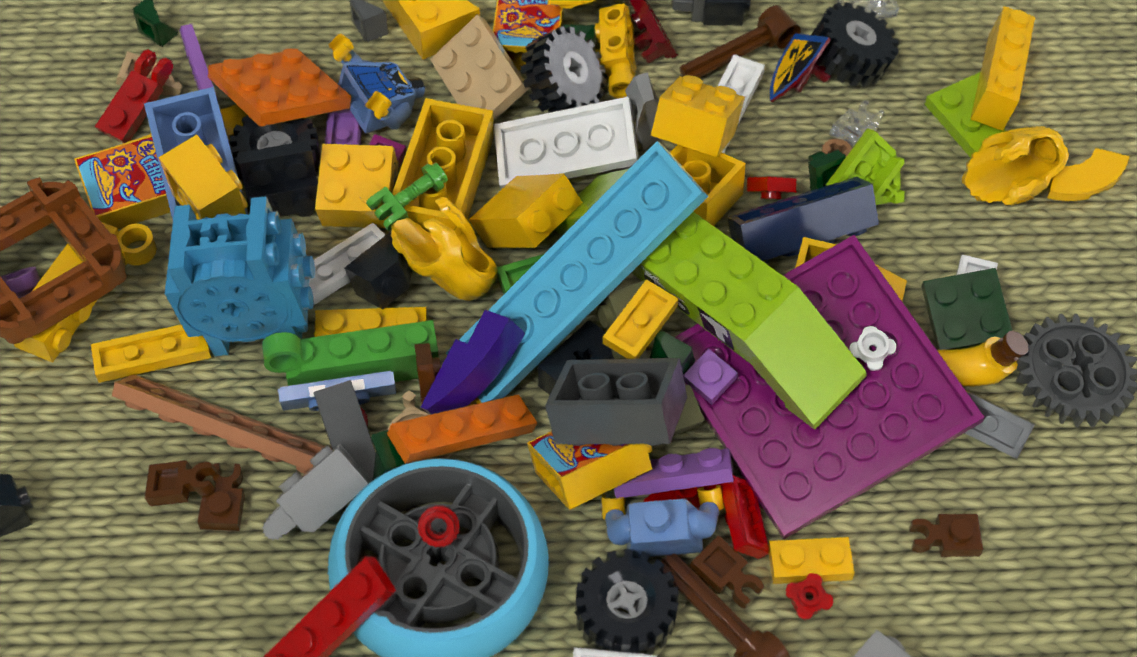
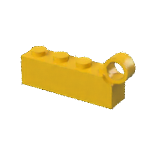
M102 222L110 234H115L126 265H143L154 258L157 247L152 231L143 224H130L118 231L117 227ZM135 241H145L141 247L127 248ZM68 243L32 291L82 263ZM97 300L43 332L26 338L18 344H14V347L53 363L59 353L67 349L72 335L79 325L87 321L92 307Z

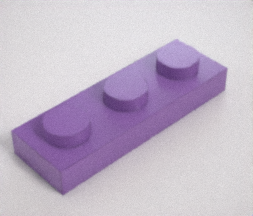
M708 448L699 453L687 455L668 454L659 459L650 460L652 470L615 487L614 492L616 498H625L734 482L730 449Z

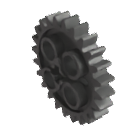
M1059 314L1055 322L1046 317L1041 326L1035 323L1030 332H1026L1024 335L1028 343V352L1017 360L1018 366L1016 370L1020 371L1016 382L1027 384L1022 394L1023 396L1034 395L1036 397L1032 404L1034 408L1042 404L1047 407L1045 411L1046 417L1051 416L1054 412L1058 413L1060 424H1063L1068 417L1073 419V423L1077 428H1079L1084 419H1086L1091 428L1095 427L1099 419L1108 424L1114 415L1119 417L1125 408H1128L1137 390V382H1135L1137 379V369L1132 368L1137 361V357L1125 355L1131 346L1129 344L1119 345L1117 343L1121 335L1119 332L1110 336L1106 334L1108 324L1104 323L1099 328L1094 327L1093 317H1090L1085 324L1081 323L1078 314H1074L1070 322L1067 321L1063 314Z

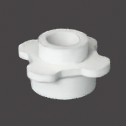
M868 326L863 329L858 342H853L850 345L849 350L855 358H860L866 362L868 369L877 371L883 367L884 359L888 355L895 353L896 343L894 340L888 339L887 335L876 327ZM873 345L876 347V350L870 351L869 347Z

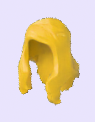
M1025 127L993 134L983 140L978 152L971 154L972 158L966 162V171L962 176V183L970 189V195L974 196L977 201H985L987 203L1002 201L1004 205L1023 203L1034 199L1036 195L1048 187L1051 179L1063 170L1069 157L1068 149L1064 145L1062 136L1056 130L1049 127Z
M441 197L436 199L435 202L440 210L457 226L454 230L434 218L423 222L424 227L430 232L425 231L419 223H415L407 217L397 220L391 226L392 244L398 253L404 255L409 267L419 275L430 277L436 284L456 298L466 301L477 300L479 297L484 296L491 289L492 284L495 283L498 272L496 263L480 248L471 224L448 198Z

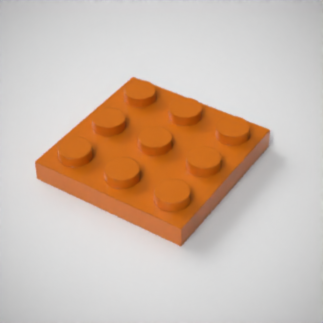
M288 48L282 52L256 54L253 57L239 60L227 59L222 63L208 65V78L260 127L350 108L351 95L298 49Z

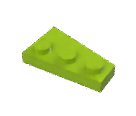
M981 72L927 95L924 104L970 158H972V153L978 152L984 139L993 134L1006 131L1005 128L1002 131L971 120Z

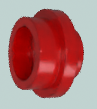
M443 505L429 507L422 513L418 521L420 537L425 543L433 547H444L451 544L456 539L460 529V522L456 513ZM435 519L444 520L447 524V529L443 532H436L432 528V521Z

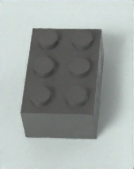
M680 358L567 360L545 404L555 444H572L575 446L585 444H610L613 446L622 444H648L652 446L670 444L687 400Z

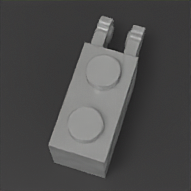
M341 444L333 450L326 445L309 460L313 465L311 469L302 476L298 471L294 472L279 486L283 492L279 495L276 502L280 506L272 514H269L262 527V533L265 534V537H268V540L272 539L274 541V539L282 538L283 534L286 535L296 525L302 531L315 532L370 483L371 478Z

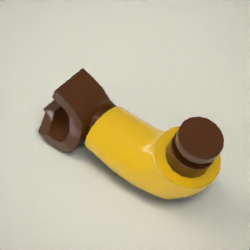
M1009 331L1002 338L990 337L982 344L970 348L937 351L962 386L975 387L996 384L1008 377L1017 369V360L1028 352V343L1020 333Z

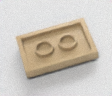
M478 14L430 59L457 104L493 110V122L529 89V87L525 88L523 77L486 20Z

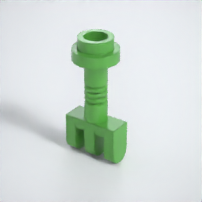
M437 163L423 166L421 168L423 176L393 196L389 189L384 187L367 200L366 204L371 210L378 208L375 211L376 217L379 220L386 219L383 225L388 231L392 230L391 226L397 220L409 218L407 211L403 207L409 204L411 200H414V198H417V196H420V194H423L432 187L437 192L444 188V183L448 181V178Z

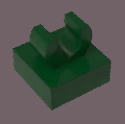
M836 150L825 154L819 151L808 156L810 161L808 162L810 191L826 186L827 182L846 158L842 152Z

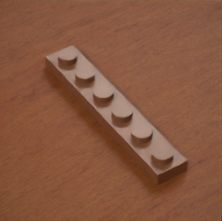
M131 375L114 383L112 397L125 401V405L129 408L136 410L147 409L155 412L164 421L171 423L181 422L192 426V430L198 434L206 436L215 435L226 439L227 444L240 449L250 448L258 451L263 458L269 461L290 463L296 466V470L304 474L313 467L309 460L325 447L324 445L137 375Z

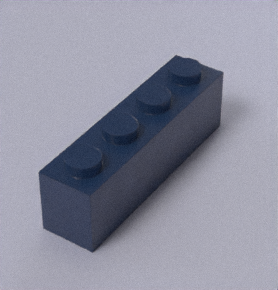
M859 177L727 217L731 239L766 264L770 262L771 258L777 256L798 255L803 237L833 243L835 238L844 235H861L867 232V228L879 225L873 184Z

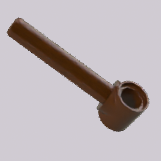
M773 5L761 14L756 29L682 65L679 69L682 77L690 75L700 78L730 63L733 55L742 57L764 45L770 48L777 46L779 49H785L794 34L801 33V28L779 5Z
M676 554L667 555L662 560L664 564L663 574L669 571L674 577L673 586H677L678 591L736 649L734 657H790L786 647L773 633L769 631L762 632L761 630L753 632Z

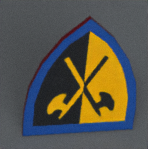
M794 34L774 71L770 86L771 102L786 94L790 89L801 93L812 75L822 83H826L831 78V76L824 72L826 67L823 65L819 67L816 63L831 39L829 37Z

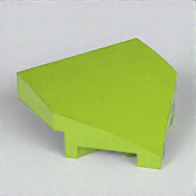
M867 128L826 186L859 177L873 184L876 205L890 202L894 204L905 202V191L900 190V169L905 165V159L896 156V150L876 131Z

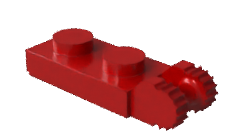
M145 49L135 61L134 71L131 70L95 127L100 132L121 143L131 141L147 116L144 103L157 101L164 90L162 87L173 71V61L162 58L152 70L156 63L157 55L155 52ZM152 70L151 79H149L147 76Z

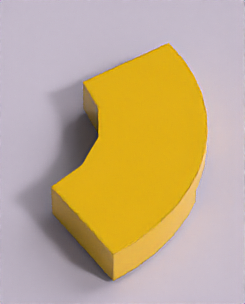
M1095 148L1091 157L1081 164L1064 166L1063 170L1051 179L1047 198L1059 201H1079L1090 199L1091 195L1104 190L1108 191L1122 177L1130 156Z

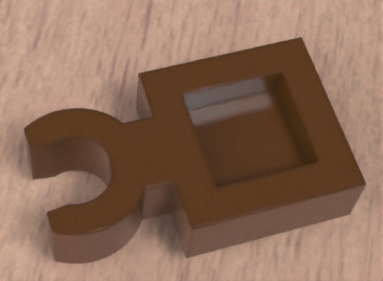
M430 343L414 345L421 404L441 368L440 358H432Z
M187 460L149 465L144 499L151 507L188 502L189 492L196 491L202 496L211 495L215 492V487L210 481L202 480L207 476L217 475L218 471L211 462H201L193 468Z
M214 463V467L218 471L217 475L212 476L215 492L211 495L202 496L197 523L200 530L240 531L245 499L243 489L238 488L243 481L240 464L234 465V472L231 476L222 477L220 464Z
M938 514L935 525L926 519L911 521L909 532H920L926 537V539H914L911 546L914 552H927L936 546H939L940 557H980L983 552L978 514Z
M719 535L690 564V568L718 594L728 587L732 591L734 602L743 609L748 607L751 600L743 594L742 589L749 587L759 595L765 587L758 577L750 574L745 575L742 572L746 568L748 561Z

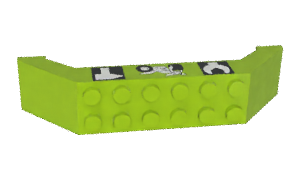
M628 169L598 175L578 194L583 203L555 231L563 236ZM692 212L631 272L641 281L649 279L650 282L679 298L677 308L749 362L780 397L785 407L814 430L867 376L866 370L797 285L695 212Z

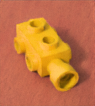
M623 3L600 8L599 23H595V33L600 43V49L596 50V52L599 51L602 57L598 61L600 65H605L609 94L615 98L627 97L625 90L633 77L636 76L635 71L637 69L634 49V24L630 17L628 6Z

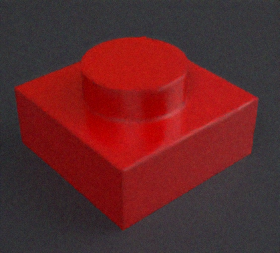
M747 177V192H761L760 199L781 200L782 193H796L797 178Z

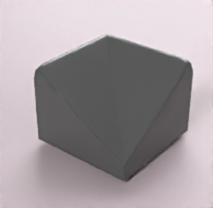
M364 0L349 1L352 22L364 41L369 42L388 34L387 15L383 9Z

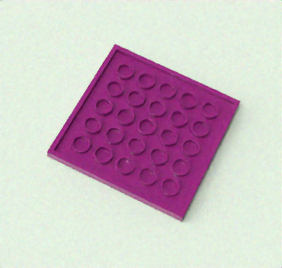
M855 235L808 260L783 276L801 289L848 349L853 342H858L864 328L873 326L884 332L888 339L895 341L896 351L884 359L883 367L877 371L868 369L866 362L856 358L866 370L867 376L815 430L785 407L784 402L749 362L699 324L674 337L692 347L695 362L710 349L738 372V378L712 405L694 389L692 390L701 413L723 447L730 449L732 461L750 485L759 503L783 540L979 425L985 418ZM872 345L869 347V350L875 351L876 347Z

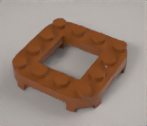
M41 177L32 179L27 182L30 192L0 208V252L52 223L82 261L81 264L20 299L14 291L10 290L0 276V337L5 338L8 343L18 344L26 338L43 332L108 294L117 285L122 284L126 280L125 258L115 234H110L80 196L77 186L69 180L65 183H43Z

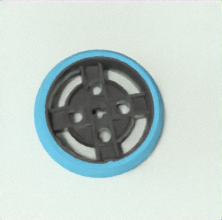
M444 458L419 460L401 465L380 475L365 486L342 514L331 540L328 559L330 590L359 563L364 548L378 555L379 564L397 590L353 632L360 642L381 657H491L512 643L532 620L543 597L549 569L546 538L541 523L527 499L506 479L483 466L462 460ZM435 502H449V503H452L451 505H450V504H430V505H425V506H421V507H418V508H416V509H413V510L407 512L406 514H402V513H401V512H403V511H405V510H407V509H410V508H412V507L419 506V505H423V504H428V503H435ZM443 505L456 513L460 522V528H466L470 531L464 535H457L456 539L447 546L433 547L425 543L420 537L418 521L422 513L429 507ZM435 519L432 521V528L436 532H443L447 529V524L442 519ZM496 521L505 527L517 544L520 553V570L517 579L499 569V551L490 532ZM402 540L413 541V543L407 547H399L396 545L399 541ZM440 561H445L446 564L443 565L440 563ZM432 563L438 564L437 567L432 566ZM470 578H477L482 581L480 585L475 587H469L464 584ZM416 590H420L425 593V595L419 599H410L406 597L410 592ZM473 611L481 615V617L455 627L440 629L422 628L425 622H451L463 618Z

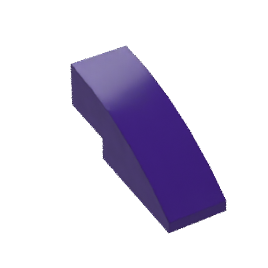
M484 310L469 342L465 343L455 339L421 408L431 415L468 406L499 375L513 356L525 332L510 318Z

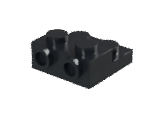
M309 140L237 153L249 209L251 198L267 196L272 210L278 211L280 217L292 214L307 217L315 212L318 180Z

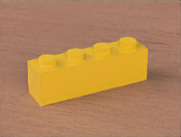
M1003 6L988 36L971 120L1002 131L1004 130L1020 100L1034 27V16L1028 15L1022 10H1014Z

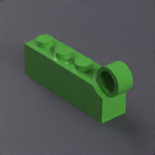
M433 320L300 339L292 333L280 332L269 335L262 342L265 368L276 373L286 372L288 386L385 371L393 372L395 382L418 379L414 345L430 343L432 358L439 357Z

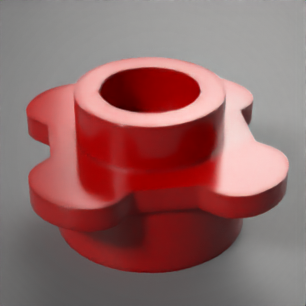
M816 573L808 574L806 579L799 583H789L785 590L786 597L791 599L797 616L803 620L811 619L821 609L829 610L834 602L832 595L824 590L821 576ZM811 593L813 599L808 600L806 594Z

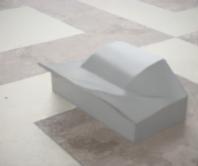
M648 72L634 76L625 90L637 118L635 132L643 151L653 142L663 141L662 139L650 136L659 100Z

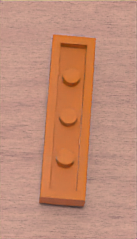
M518 394L392 423L387 435L404 463L408 464L532 433L538 422Z

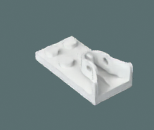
M629 96L494 124L499 186L501 189L515 176L564 173L569 179L614 169H629L639 159L634 128L636 116Z

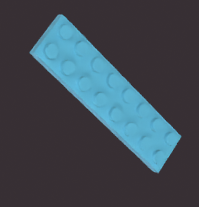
M656 141L488 310L510 318L525 332V335L499 375L478 396L481 403L507 396L708 197L660 142ZM479 320L459 339L460 341L469 342Z

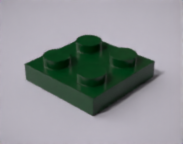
M996 268L923 281L921 287L937 350L970 348L982 344L990 337L1002 338L1009 331H1013Z

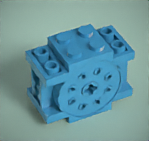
M267 196L251 198L250 214L239 213L232 216L225 213L217 214L214 218L205 217L197 220L190 205L175 206L165 295L187 336H204L214 356L229 355L230 342H252L258 339H265L269 335L280 332L292 333L302 339V333L308 331V310L313 309L314 306L313 292L309 283L310 279L315 278V264L313 257L307 256L304 235L297 232L293 220H280L278 211L272 210Z

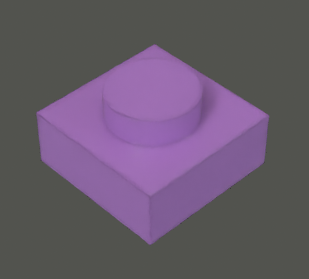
M708 349L683 377L686 384L691 385L692 389L712 405L738 378V372Z

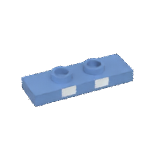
M391 371L280 387L278 389L279 402L283 411L309 407L310 411H319L313 395L314 391L351 380L359 405L370 402L371 397L396 394L394 374Z

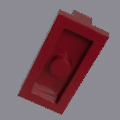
M629 0L635 10L631 14L632 19L640 31L647 30L634 40L640 50L649 46L646 51L641 53L645 61L651 63L662 55L666 59L677 57V52L646 0Z

